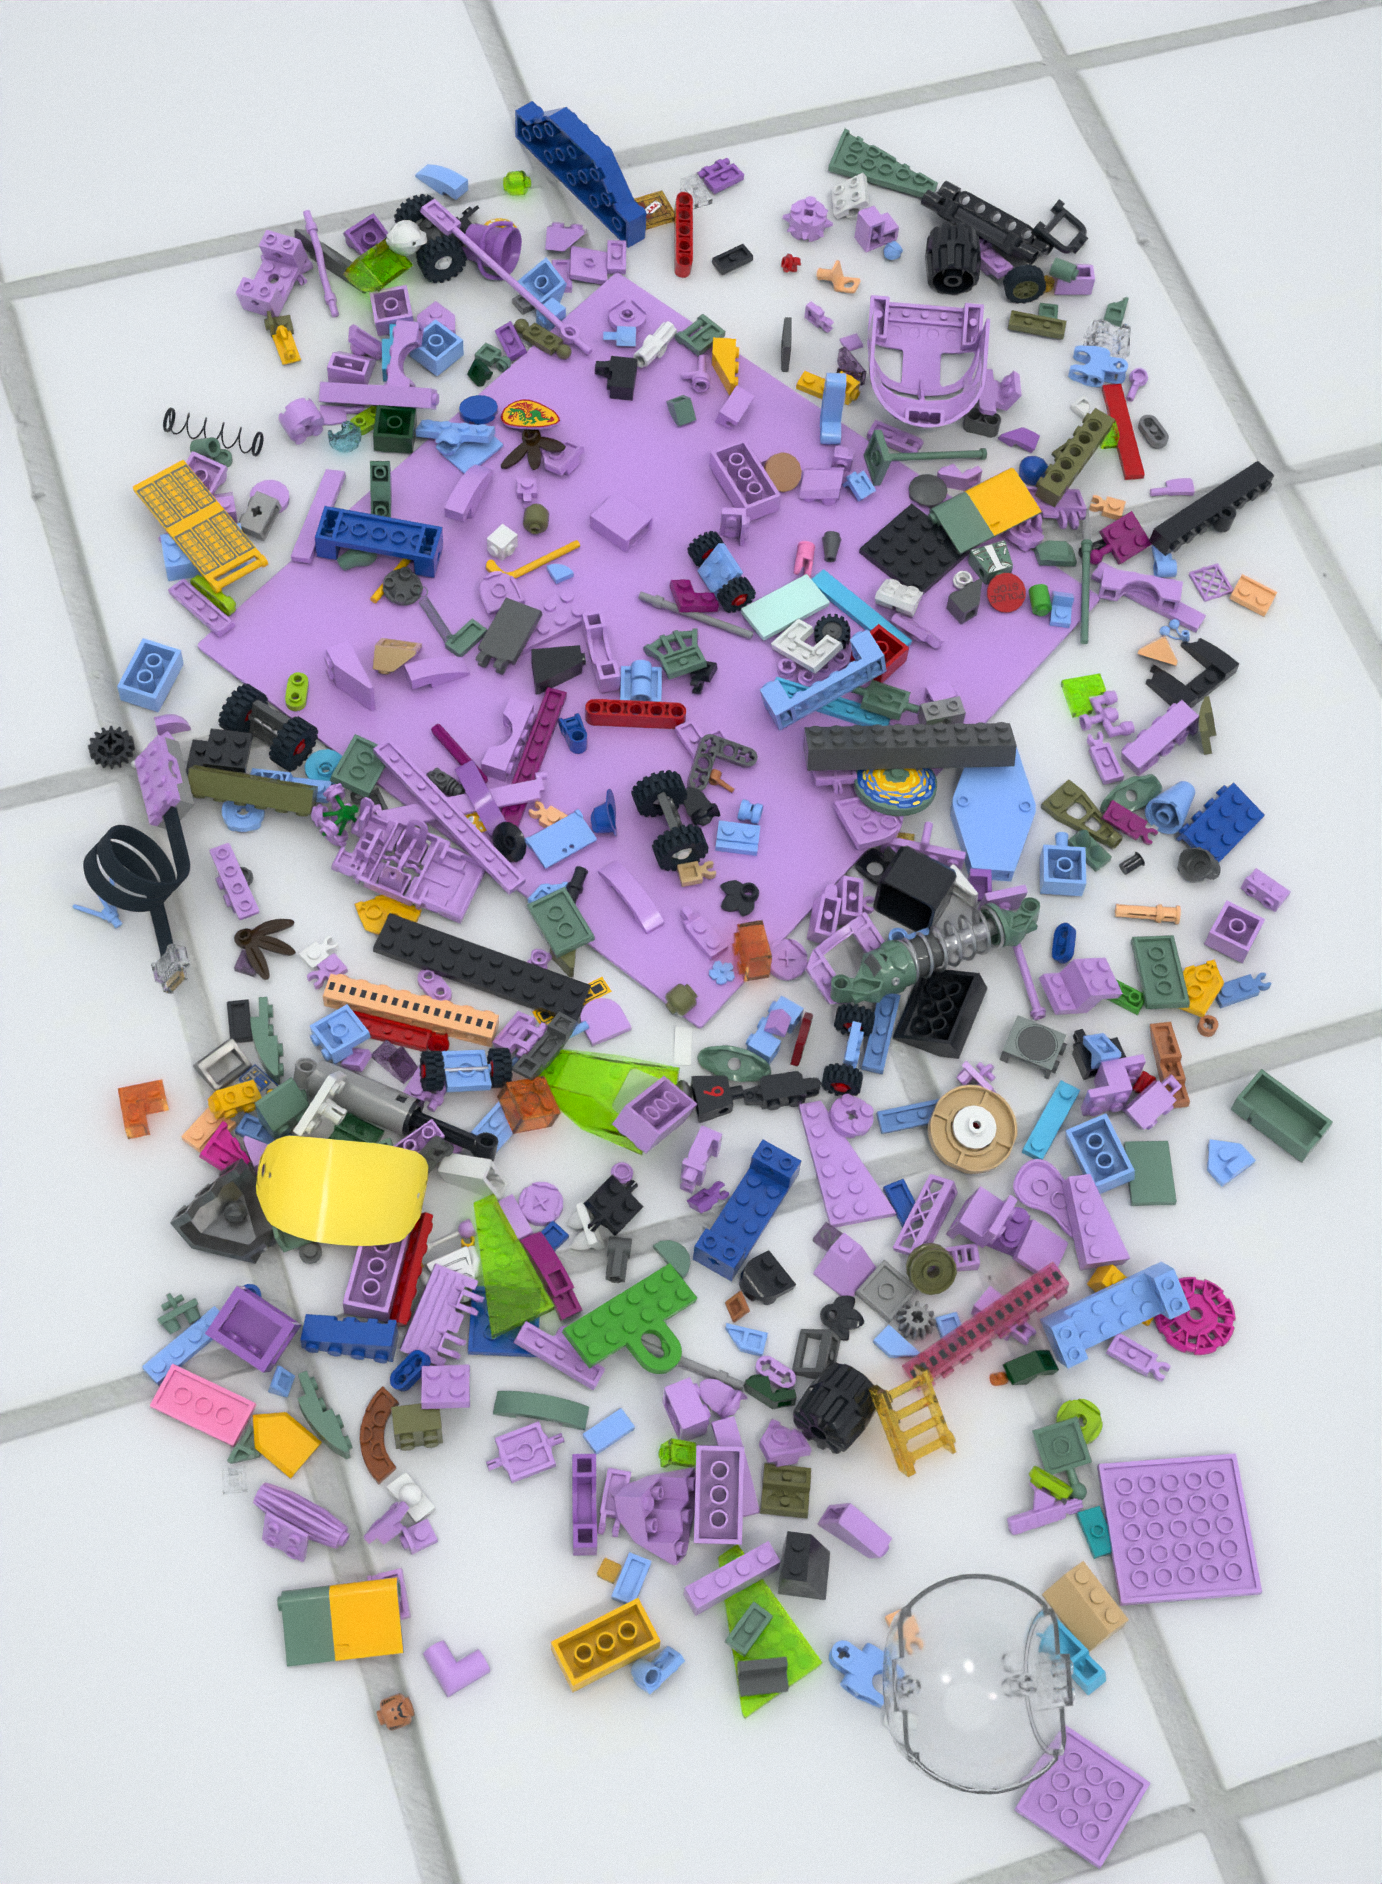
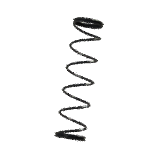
M172 407L168 408L163 420V430L165 432L172 431L174 435H177L186 426L189 438L196 439L203 430L204 437L206 438L207 417L204 420L200 433L196 437H191L188 431L190 412L187 414V420L183 428L178 433H175L172 430L175 422V409ZM169 416V427L167 429V419ZM225 422L222 423L221 431L216 439L221 435L222 444L226 449L234 446L238 440L242 453L245 454L251 451L255 457L260 454L264 441L262 432L258 431L256 433L252 447L247 452H244L240 444L242 427H240L234 443L230 447H226L223 441ZM260 435L259 446L255 453L256 442Z

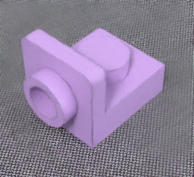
M836 445L831 468L845 467L844 471L850 472L855 449Z
M428 1519L409 1528L404 1526L401 1530L402 1535L399 1536L404 1550L409 1548L412 1555L438 1542Z

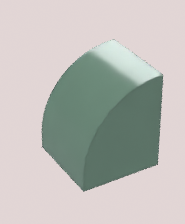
M681 395L666 401L670 415L678 426L696 420L690 397Z

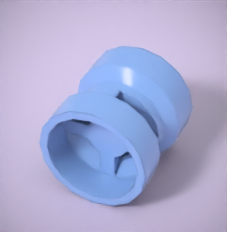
M743 799L737 819L742 821L750 820L751 823L758 825L763 805L759 803L751 804L750 801Z

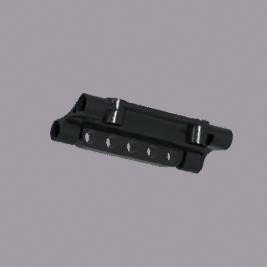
M945 181L937 192L927 190L921 200V205L934 211L938 216L955 224L959 222L964 223L967 229L973 227L976 230L977 236L999 247L1006 254L1012 257L1015 256L1027 264L1032 265L1042 255H1049L1054 248L1040 235L1035 237L1032 234L1030 238L1024 239L1025 232L1033 230L1030 225L968 191L961 192L960 187L949 181ZM970 197L968 204L963 205V199ZM981 205H985V210L982 213H978V208ZM996 214H1000L999 221L993 222V217ZM1016 222L1015 229L1008 230L1010 223Z

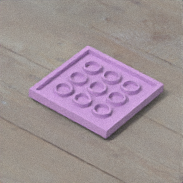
M1066 1725L1014 1810L1100 1869L1149 1787L1150 1782Z

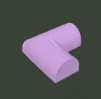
M445 1641L437 1642L423 1653L447 1697H450L490 1672V1668L479 1649L456 1662Z

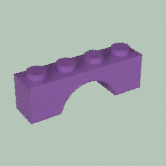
M572 1454L573 1556L597 1555L596 1454Z

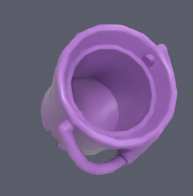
M497 221L488 226L478 223L471 224L466 230L465 235L508 274H511L518 263L521 253L522 238L519 229L513 227V222ZM462 247L467 260L478 263L480 273L485 278L504 280L499 275L488 274L483 266L490 267L468 247Z

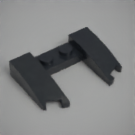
M1199 638L1198 642L1188 643L1184 641L1180 645L1206 668L1187 685H1184L1174 676L1156 665L1151 667L1150 672L1154 673L1152 679H1147L1145 684L1170 706L1183 700L1190 708L1194 707L1237 672L1239 663L1235 659L1202 638Z

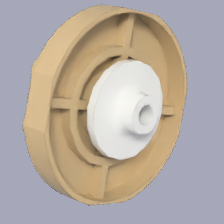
M964 1085L950 1090L936 1103L928 1122V1137L935 1154L944 1164L966 1174H981L995 1169L1010 1155L1017 1137V1122L1011 1107L1002 1096L979 1085Z

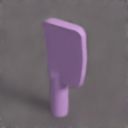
M320 405V413L324 418L323 425L347 422L346 414H359L364 411L363 405L347 407L345 405Z
M1191 478L1168 480L1165 484L1166 487L1150 489V496H1193L1195 492L1193 480Z

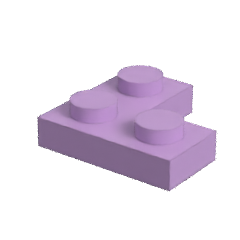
M693 719L675 727V733L693 760L699 741L705 735L713 734L730 740L721 726L703 734ZM710 739L704 742L707 744V748L705 752L701 751V753L707 754L709 748L714 746L711 744Z

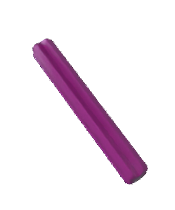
M440 724L432 727L431 731L461 766L472 760ZM477 766V768H478L480 774H481L482 777H483V780L485 781V783H487V782H488L487 776H486V775L482 772V770Z

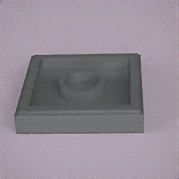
M785 317L781 340L782 372L789 371L792 317Z

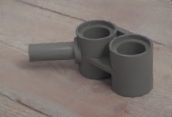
M973 407L963 416V428L966 432L989 438L997 436L1001 424V417L998 413H995L993 416H984L979 412L978 408Z

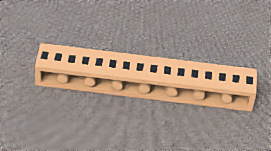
M330 974L323 994L324 1006L339 1009L348 1004L354 1011L433 1030L436 1034L444 1035L448 1033V1037L488 1047L493 1046L492 1041L495 1039L499 1027V1015L492 1011H480L468 1005L460 1006L448 1000L432 999L428 995L419 996L407 990L399 991L391 989L387 985H375L363 979H351L343 974Z

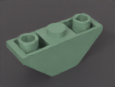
M370 461L371 514L391 518L392 477L390 461Z

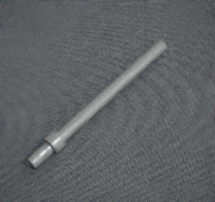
M641 591L638 597L640 600L653 604V607L668 609L750 640L754 633L700 612H679L675 603L664 600V597L659 595L653 596Z
M641 1339L643 1346L649 1353L658 1357L664 1356V1351L661 1347ZM681 1356L678 1362L680 1366L709 1378L717 1379L742 1391L745 1382L729 1376V1373L723 1370H714Z

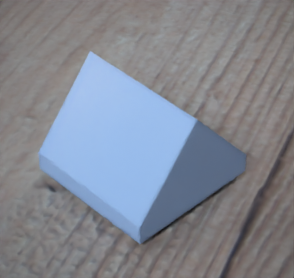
M277 1366L268 1392L288 1397L295 1375L283 1367Z

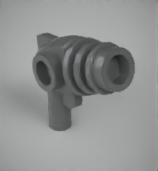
M435 768L426 774L441 792H445L446 795L456 796L465 793L462 784H459L456 779L439 768Z

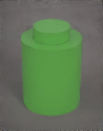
M1037 584L1030 587L1028 593L1033 614L1038 616L1047 615L1052 610L1048 586Z

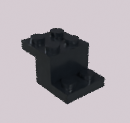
M211 728L208 741L193 739L186 766L187 776L189 768L194 765L246 773L253 734Z

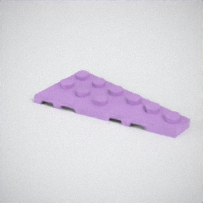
M815 1101L799 1104V1112L830 1228L895 1216V1210L846 1137L834 1130L831 1118L829 1120V1112L823 1103Z

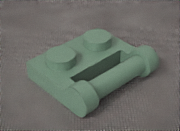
M701 314L697 317V321L684 331L676 333L674 337L679 344H684L699 356L713 346V337L724 338L726 331L706 315ZM701 326L703 327V328L700 329L698 332H696L694 335H692L690 338L688 337V336H690L693 332H695L697 329H699Z

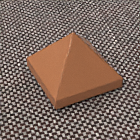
M739 1291L725 1302L733 1323L750 1312L742 1291Z

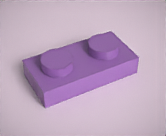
M511 321L495 330L511 362L527 353Z

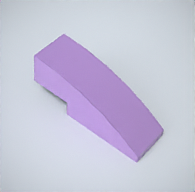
M435 657L404 664L405 675L412 690L428 684L433 688L470 675L463 657Z

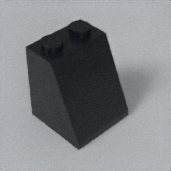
M787 1531L782 1549L778 1594L826 1600L830 1551L812 1534Z

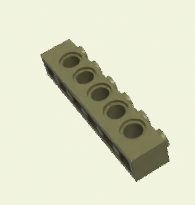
M1097 408L1091 414L1087 413L1082 421L1083 425H1078L1075 429L1073 439L1069 438L1063 447L1065 450L1063 452L1059 451L1054 459V465L1050 464L1046 469V476L1039 478L1035 485L1038 488L1035 496L1055 508L1108 435L1115 419Z

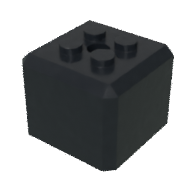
M909 846L900 847L878 882L873 908L878 913L914 932L925 928L930 930L931 926H936L950 903L957 878L954 869Z

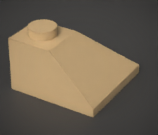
M381 638L375 644L373 669L378 670V673L381 674L394 672L416 655L422 648V643Z

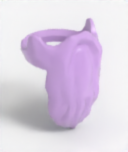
M705 1379L700 1382L699 1389L702 1400L714 1412L718 1413L721 1419L734 1415L740 1407V1400H747L748 1398L742 1391H735L731 1386L717 1379Z

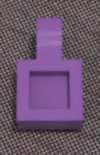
M717 1181L708 1190L702 1189L689 1198L687 1202L690 1208L703 1213L710 1210L712 1205L718 1202V1199H726L729 1196V1192L723 1190L719 1193L725 1184Z

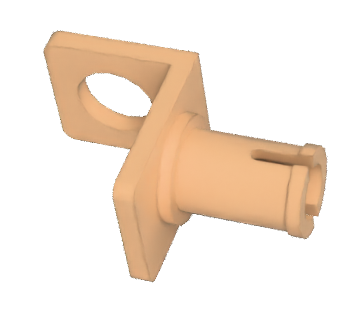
M836 260L832 270L822 268L817 270V280L832 281L836 292L855 293L861 282L860 278L844 277L839 260ZM846 283H854V285L850 288L844 287Z

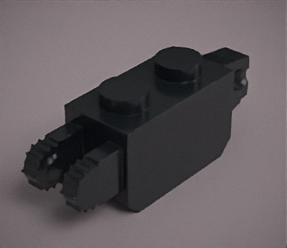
M798 1071L762 1076L758 1086L743 1090L745 1105H761L762 1110H777L783 1106L797 1107L799 1104L805 1103L806 1098L815 1097L819 1094L821 1082L819 1078L814 1077L803 1079L802 1074Z

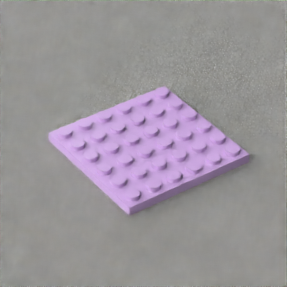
M1236 1453L1098 1464L1099 1483L1105 1519L1108 1526L1120 1606L1260 1595L1262 1593Z

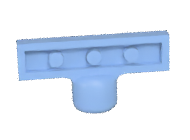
M429 419L422 420L415 430L416 437L436 439L435 442L438 443L436 445L437 450L447 456L455 454L463 442L490 443L496 433L495 426L451 423L449 421L439 422Z

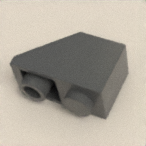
M981 579L969 582L963 589L952 592L948 597L946 609L960 624L977 616L982 588Z

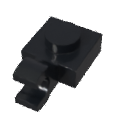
M706 661L707 667L690 673L692 679L690 686H694L692 693L701 694L704 682H711L718 669L716 662Z

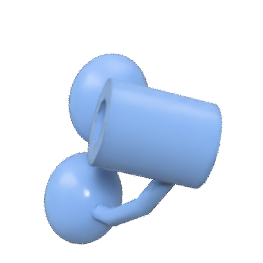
M1177 619L1171 620L1169 627L1163 626L1160 628L1162 636L1168 635L1170 638L1182 640L1183 642L1190 640L1188 630H1183L1181 634L1179 633L1178 627L1180 623ZM1170 628L1176 629L1181 638L1169 635Z

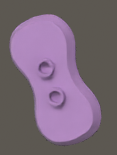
M1032 1159L1026 1162L1014 1179L1013 1189L1016 1197L1024 1205L1048 1213L1058 1222L1063 1231L1073 1238L1062 1187L1065 1179L1048 1161Z

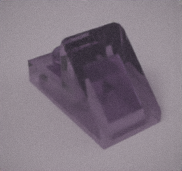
M846 346L840 348L837 358L839 367L836 373L843 371L858 380L860 386L864 385L867 372Z
M387 1039L372 1053V1059L402 1084H405L418 1068L403 1046L396 1048Z

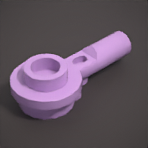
M1136 368L1129 375V380L1132 383L1126 400L1129 402L1134 400L1139 386L1145 385L1148 381L1147 372L1143 368Z

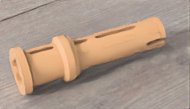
M1116 904L1115 917L1153 919L1157 923L1166 921L1179 924L1181 908L1178 905L1176 907H1163L1162 904H1158L1156 907Z

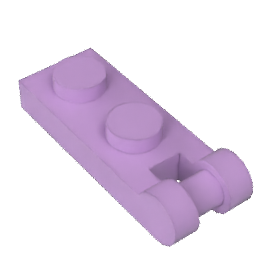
M877 420L874 421L867 433V438L871 439L874 430H882L887 447L902 453L918 452V449H921L924 444L921 438Z

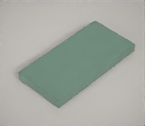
M1174 935L1132 937L1131 944L1146 1009L1189 1008L1190 1001Z

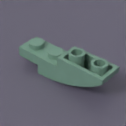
M259 997V1017H250L254 1045L263 1069L275 1083L280 1085V1077L284 1076V1065L280 1063L279 1058L284 1055L283 1043L278 1042V1036H274V1026L270 1024V1018L274 1017L273 1004L269 1005L268 997Z
M307 1371L299 1373V1382L305 1395L297 1398L307 1423L327 1447L345 1459L351 1458L349 1450L353 1447L348 1435L343 1436L341 1429L344 1428L340 1415L335 1416L333 1409L327 1410L323 1398L317 1397L315 1391L319 1389L314 1376L309 1378Z

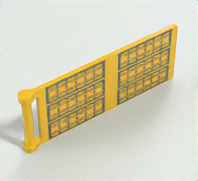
M184 460L133 486V491L206 579L216 594L222 591V588L260 567L264 568L268 565L266 557L257 550ZM256 558L254 562L219 581L215 580L248 560Z

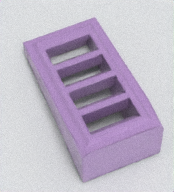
M977 1244L945 1248L952 1255L957 1271L978 1270L980 1259ZM967 1254H971L972 1261H968ZM958 1255L962 1256V1262L958 1261Z

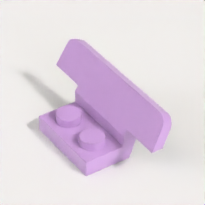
M987 369L985 386L978 400L979 412L993 416L996 413V408L1007 411L1022 396L1020 374L1013 371L1010 375L1005 376L1000 383L994 380L993 369Z

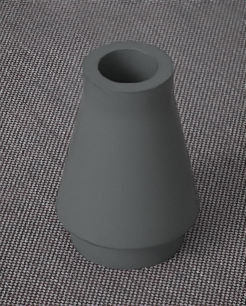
M827 531L822 537L824 560L827 562L836 561L842 540L838 532Z

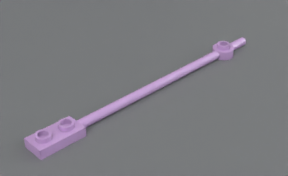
M436 199L421 207L420 212L447 236L453 233L560 330L559 337L563 339V342L576 344L587 355L592 352V349L578 337L579 329L575 325L564 324L467 237L459 229L461 222Z

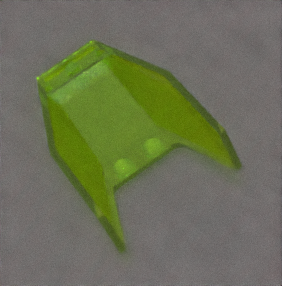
M562 1049L553 1062L539 1076L533 1079L531 1085L582 1130L642 1155L644 1151L638 1149L630 1139L619 1133L618 1129L612 1125L619 1115L612 1108V1105L632 1069H638L659 1079L665 1076L676 1085L679 1081L680 1067L621 1055Z

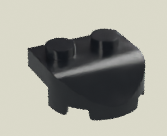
M769 1250L752 1258L740 1274L741 1281L739 1286L743 1294L751 1301L758 1300L764 1302V1305L773 1304L778 1297L793 1290L796 1286V1283Z

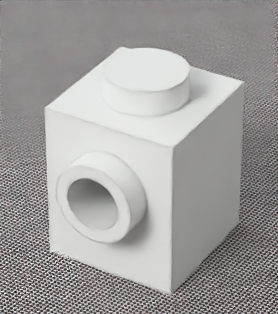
M504 524L499 526L487 538V551L501 561L507 556H511L515 548L518 547V534Z

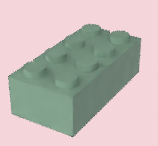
M1263 1069L1256 1074L1239 1094L1231 1107V1110L1245 1121L1251 1119L1250 1124L1300 1162L1306 1159L1333 1123L1332 1120Z

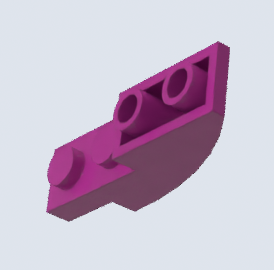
M539 1231L520 1240L519 1242L538 1281L542 1282L560 1321L580 1313L582 1308L573 1291L575 1287L544 1235Z

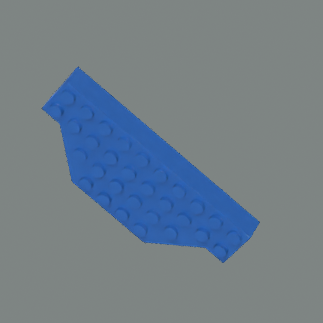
M531 101L515 110V137L620 241H626L627 248L645 239L646 210L635 202L612 149L606 146L600 137L589 129L587 124L583 123L567 107L544 112L540 106Z

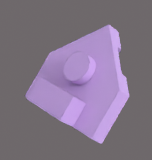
M437 301L417 315V322L424 328L436 319L455 333V315Z
M569 440L561 441L566 446L565 450L561 452H548L542 449L546 470L560 476L563 474L570 475L580 464L579 456L584 452L582 445Z
M772 1419L759 1442V1447L768 1463L774 1462L776 1467L797 1464L799 1457L810 1455L812 1449L801 1431L794 1428L790 1430L781 1426V1422Z
M404 1501L394 1502L389 1507V1510L381 1518H378L364 1535V1539L368 1544L378 1538L384 1545L399 1534L404 1527L400 1521L409 1509V1506Z

